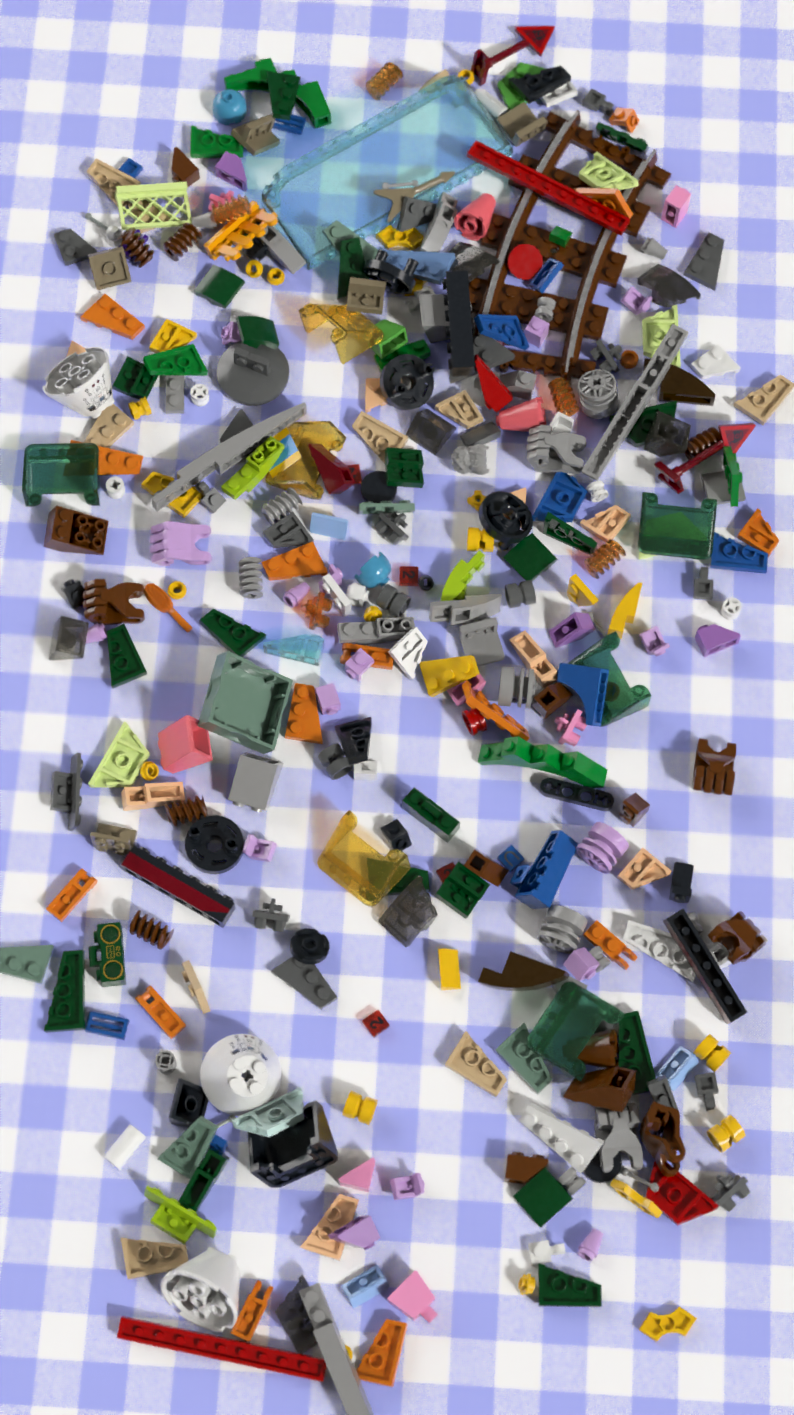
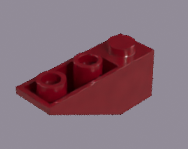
M308 444L310 454L317 465V470L329 494H341L356 484L349 467L322 444Z

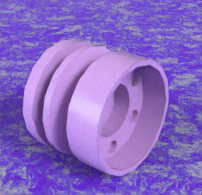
M596 822L588 832L589 838H583L576 851L592 868L608 874L612 870V866L616 865V858L623 856L629 844L614 828L605 823Z

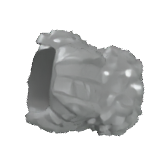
M483 444L468 447L464 445L458 446L451 454L454 471L461 474L470 472L477 475L489 473L486 463V450L489 449V446Z

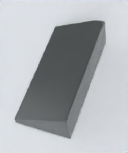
M492 421L460 435V438L467 447L478 444L484 445L500 438L501 431Z

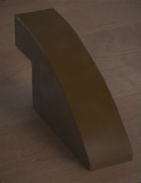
M645 358L643 372L651 359ZM670 364V369L660 383L659 401L665 402L677 400L678 403L713 406L716 395L704 382L693 374Z
M510 951L502 974L483 967L478 982L483 986L498 990L529 991L549 987L568 979L570 974L562 969Z

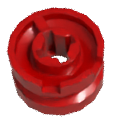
M477 708L462 711L464 723L472 736L476 735L478 731L483 732L487 730L485 719Z

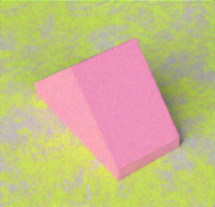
M481 674L468 679L472 684L471 688L476 693L479 690L482 692L486 681ZM464 682L447 690L457 706L466 703L462 688Z
M374 1157L338 1178L340 1186L369 1192L375 1168Z

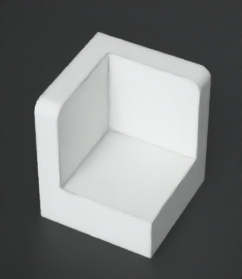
M558 411L549 425L551 426V434L571 433L574 419Z
M363 761L354 764V780L377 781V761Z

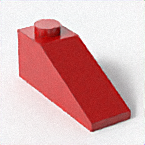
M476 354L474 359L485 399L483 402L489 410L493 409L497 413L513 400L512 393Z

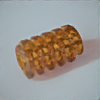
M387 62L384 67H381L366 82V89L372 98L379 101L381 96H384L385 92L390 90V87H394V83H398L399 79L403 78V73L397 65Z
M238 194V200L231 196V202L228 199H224L225 205L218 201V207L212 203V214L218 225L219 223L225 224L226 221H232V218L244 217L245 213L250 215L252 210L246 195L242 198Z
M562 377L553 379L548 384V388L550 389L556 413L559 411L568 417L573 416L580 408L576 406L578 402L574 400L576 396L572 393L571 382L565 381V378Z
M608 539L606 544H602L600 548L596 549L595 553L590 555V558L588 557L584 560V564L589 574L599 579L598 573L604 575V569L610 570L609 564L614 566L616 564L614 559L620 561V555L625 557L626 552L619 543Z

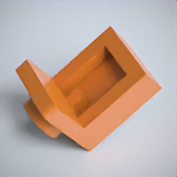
M617 107L609 118V122L611 125L625 126L628 133H633L639 123V118L634 109Z

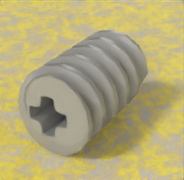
M289 487L287 492H281V496H275V500L270 499L269 504L264 503L261 511L266 520L271 525H274L273 519L280 521V515L286 517V511L292 513V507L298 510V503L301 505L303 503L297 492Z
M246 557L238 562L240 567L239 592L242 597L249 599L263 597V593L260 592L263 590V586L260 585L263 579L259 578L262 576V572L259 571L262 569V565L258 564L262 561L260 558Z

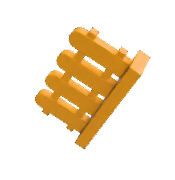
M252 200L203 245L210 259L216 260L219 256H223L225 261L239 259L241 257L239 251L242 248H251L254 237L260 238L266 234L264 229L266 226H274L278 223L277 214L275 212L267 213L264 208L260 209L256 201Z

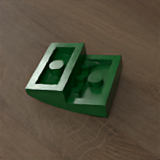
M212 265L194 289V293L196 296L210 300L212 305L226 309L245 281L224 268Z
M238 316L236 318L243 344L256 349L261 344L272 349L279 347L280 344L274 321L257 316Z
M127 356L112 385V389L136 399L143 397L147 399L159 375H150L145 364Z
M386 447L385 473L387 486L423 488L422 468L424 462L422 450Z
M533 533L519 542L503 557L525 581L531 580L532 582L558 560Z
M458 861L434 896L466 919L490 884Z
M546 1167L513 1196L540 1228L573 1200V1197Z

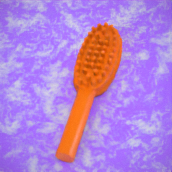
M154 583L145 586L144 594L157 610L163 613L168 612L187 633L192 630V626L173 608V602L164 590Z

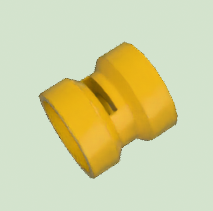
M146 397L141 398L138 402L128 403L134 420L140 419L143 415L148 416L152 414Z

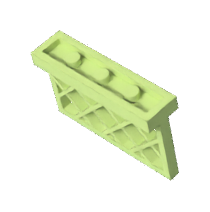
M187 182L116 186L115 200L118 205L122 230L132 227L135 229L183 226L186 222L192 224L187 195ZM176 197H183L184 203L181 206L173 201ZM163 198L168 203L162 207L156 201ZM140 200H147L150 203L149 206L145 209L139 204ZM121 201H129L133 205L128 210L122 206ZM170 204L178 209L174 215L166 210ZM153 205L160 210L156 216L148 211ZM135 206L143 211L139 217L131 212ZM181 211L187 216V220L181 221L176 216ZM162 213L170 217L168 222H163L159 219ZM147 214L153 220L150 223H145L141 218ZM129 215L136 221L133 224H125L124 219Z

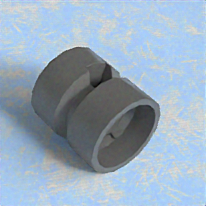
M531 580L522 581L519 585L512 583L504 586L509 609L520 607L521 603L525 605L536 603L535 590Z
M387 584L380 592L376 605L384 610L389 609V613L396 617H401L408 608L411 597L403 592L398 593V589Z
M338 743L330 745L318 755L322 765L327 767L326 771L332 780L345 776L353 769V765H349L346 757H344V751Z

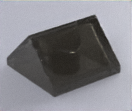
M426 408L416 413L406 436L430 453L436 455L457 427Z
M60 616L54 624L48 659L50 661L82 659L84 657L89 623Z

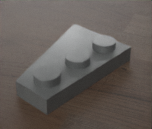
M708 232L684 271L683 276L715 291L724 239Z
M292 956L271 970L273 975L279 977L285 984L295 989L320 1010L337 1000L336 994L315 964H304Z

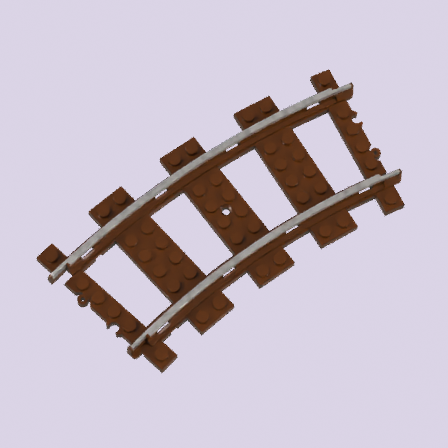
M576 110L569 120L550 111L546 117L548 122L545 130L554 134V137L540 160L523 154L519 162L575 190L576 188L592 187L579 179L578 176L556 168L570 143L593 155L596 152L600 153L639 180L638 187L622 189L621 191L622 196L633 213L624 233L637 237L651 210V206L636 200L647 183L663 190L672 174L655 165L658 160L657 150L653 149L647 160H643L635 154H630V148L624 146L620 151L617 145L603 139L602 135L598 138H593V130H586L579 126L581 123L579 110ZM509 179L508 185L522 190V193L510 218L493 213L487 234L481 241L482 246L497 250L487 280L469 276L472 312L488 315L517 316L520 323L528 325L532 317L535 316V311L538 308V299L541 297L552 298L556 304L554 310H552V320L548 322L549 330L566 334L562 357L510 350L514 353L515 359L501 364L499 370L507 372L509 366L512 370L531 372L532 374H535L537 370H542L544 377L547 375L560 376V381L569 383L572 376L574 379H580L588 371L595 370L596 362L579 360L583 338L596 341L601 340L609 307L592 304L599 283L616 288L627 260V255L612 251L619 234L613 231L611 233V230L605 227L602 228L595 245L570 238L564 248L549 241L551 231L527 224L539 198L563 208L566 207ZM521 244L533 245L540 251L543 265L549 258H553L564 265L560 271L582 277L575 300L504 284L509 271L507 258L510 251ZM555 249L557 252L552 253L551 250ZM476 323L473 336L480 334Z

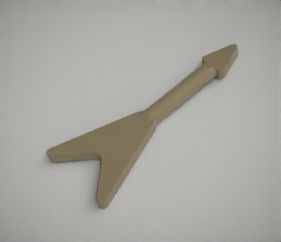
M455 171L441 172L440 176L414 188L375 190L373 194L392 202L387 218L389 223L401 211L404 196L413 198L416 194L442 182L445 184L455 174Z

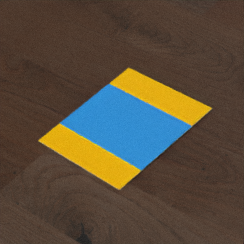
M287 427L274 436L276 440L284 444L285 448L269 470L272 478L302 458Z

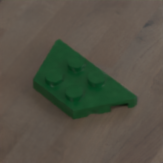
M677 400L646 407L626 438L635 447L671 439ZM615 415L609 416L610 423Z

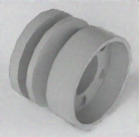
M592 370L582 375L578 381V391L583 413L593 419H603L615 413L619 405L614 375L605 370Z
M501 667L498 695L499 706L510 707L514 698L517 699V706L521 708V702L524 699L526 700L525 708L530 709L536 688L534 669H529L528 677H524L525 668H521L519 676H515L514 667Z
M551 905L544 919L548 924H542L537 939L543 945L553 950L571 954L577 949V945L580 943V938L577 935H583L588 920L572 909Z

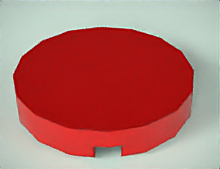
M518 245L508 254L507 267L510 273L517 279H532L542 268V255L533 245Z

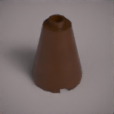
M608 1029L569 1040L566 1045H563L564 1058L567 1057L568 1062L601 1068H610L619 1064L618 1059H615L618 1053V1039L615 1029Z

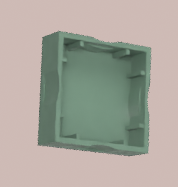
M230 651L217 655L197 726L262 754L274 751L281 728L282 714L288 702L293 680L272 670L261 668L252 661Z

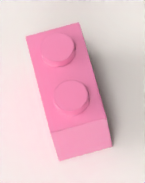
M676 185L665 199L661 220L676 228L687 214L691 193L685 188Z

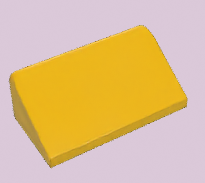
M438 949L441 991L461 989L458 950Z

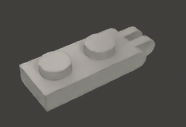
M166 375V414L184 413V376Z

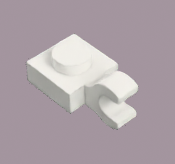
M549 1240L528 1243L531 1265L552 1262V1255L565 1254L566 1252L564 1243L553 1246L549 1245Z

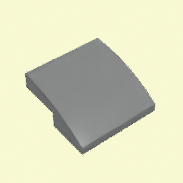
M724 471L700 475L703 490L706 492L708 506L730 503L731 494H728V483ZM739 483L738 502L745 501L746 497L743 484Z

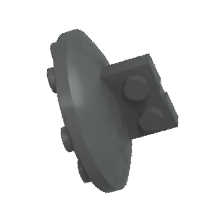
M239 341L226 349L218 361V384L228 398L239 404L248 406L263 405L276 399L286 388L289 380V364L286 356L279 348L272 349L261 344L256 349Z

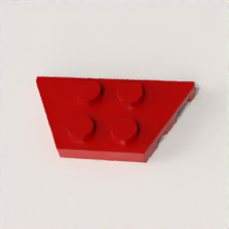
M654 1160L649 1182L652 1184L657 1183L659 1190L653 1192L648 1186L646 1198L652 1201L677 1226L719 1208L717 1203L680 1172L673 1177L663 1176ZM667 1161L665 1162L667 1169H674Z

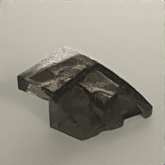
M458 242L448 252L455 253L456 257L449 271L468 270L469 282L485 273V268L489 265L500 263L498 258L487 251L464 242Z
M657 264L637 279L638 285L652 289V303L666 308L686 303V299L701 298L700 292L688 280L661 264Z
M420 875L401 892L378 920L405 947H409L421 931L427 930L438 916L435 906L431 902V897L423 885V878Z
M301 1275L298 1278L299 1282L292 1292L289 1291L285 1301L279 1305L275 1313L290 1337L296 1351L303 1354L318 1343L313 1333L314 1328L299 1293L300 1290L309 1287L304 1275Z

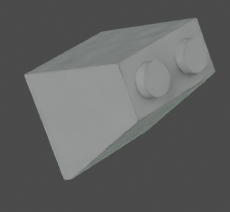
M447 294L419 295L422 327L430 343L450 339V337L446 338V326H449V321L445 322V311L448 310V306H444V295ZM471 317L472 328H473V327H474V321H473V318Z
M248 752L241 754L228 800L233 801L232 804L239 807H244V805L251 806V810L256 812L267 810L284 763Z

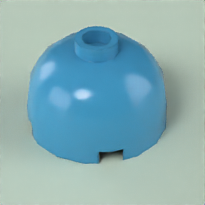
M226 89L215 96L212 111L215 119L221 124H239L247 115V104L244 96L238 91Z
M378 552L379 557L374 555L360 568L362 572L360 575L355 574L354 578L361 585L367 588H376L379 585L383 587L389 582L388 576L391 573V564L382 552Z

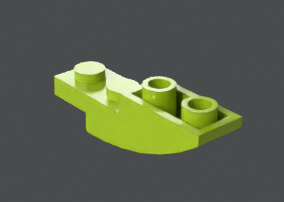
M270 436L246 458V464L221 486L222 491L234 500L245 491L249 493L272 468L285 448L284 444Z
M479 550L468 563L462 559L457 563L445 583L440 601L464 600L467 595V584L472 580L473 574L476 571L479 572L485 565V554Z

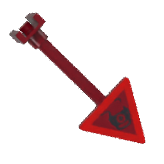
M555 26L515 27V31L523 40L491 58L481 49L475 51L470 71L479 78L478 85L482 86L486 83L488 71L494 64L528 46L539 56H542Z
M754 423L719 425L721 441L679 467L676 466L670 469L661 461L655 463V468L662 472L657 475L658 479L677 494L683 492L684 488L680 477L684 472L722 450L723 446H731L733 453H736L756 425Z

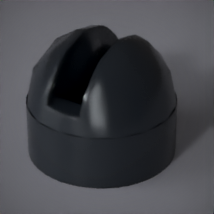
M422 575L419 578L418 584L423 591H429L433 588L434 581L431 576ZM424 579H427V585L424 586Z

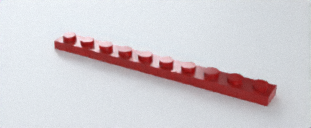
M475 140L467 152L468 158L621 236L630 223V218Z
M121 1316L117 1334L118 1339L320 1382L324 1381L327 1367L324 1358Z

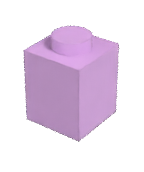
M533 316L525 328L524 334L527 341L540 348L548 335L549 323Z
M334 683L315 688L322 715H333L341 710V703Z
M585 947L574 950L563 965L578 981L591 979L596 974V968L600 963Z

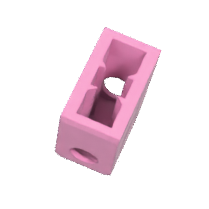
M416 1270L387 1298L388 1303L413 1321L421 1315L428 1323H431L438 1315L430 1307L435 1301V1297Z

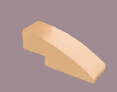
M525 630L509 639L528 671L529 669H534L535 679L542 689L557 681V670L546 658V653Z
M183 782L145 783L144 786L124 787L121 792L123 811L165 806L164 804L166 803L171 805L172 802L179 803L181 799L185 801Z

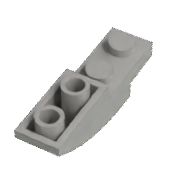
M446 192L440 194L432 221L428 223L420 248L423 252H440L458 211L456 209L458 200Z
M266 226L264 228L266 234L257 238L264 246L268 247L267 250L271 256L292 274L296 273L306 264V261L273 226Z
M502 595L465 596L464 600L430 602L429 620L430 622L449 621L451 625L491 617L500 612Z
M413 617L377 618L376 621L338 623L337 631L339 643L370 645L400 640L415 625Z

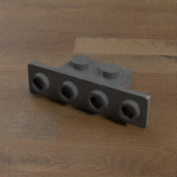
M78 752L71 757L70 773L54 771L52 772L50 810L69 813L68 831H73L81 823L79 807L82 803L80 789L83 780L80 777V773L83 768V760L81 759V753Z

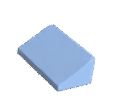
M312 512L311 533L342 540L346 539L349 529L347 519Z
M680 1045L655 1076L659 1078L665 1075L671 1090L675 1091L697 1066L699 1061L695 1054Z
M378 1265L341 1285L352 1307L356 1308L387 1290L389 1284Z

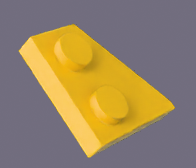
M166 318L150 344L149 350L159 353L185 346L197 338V333Z

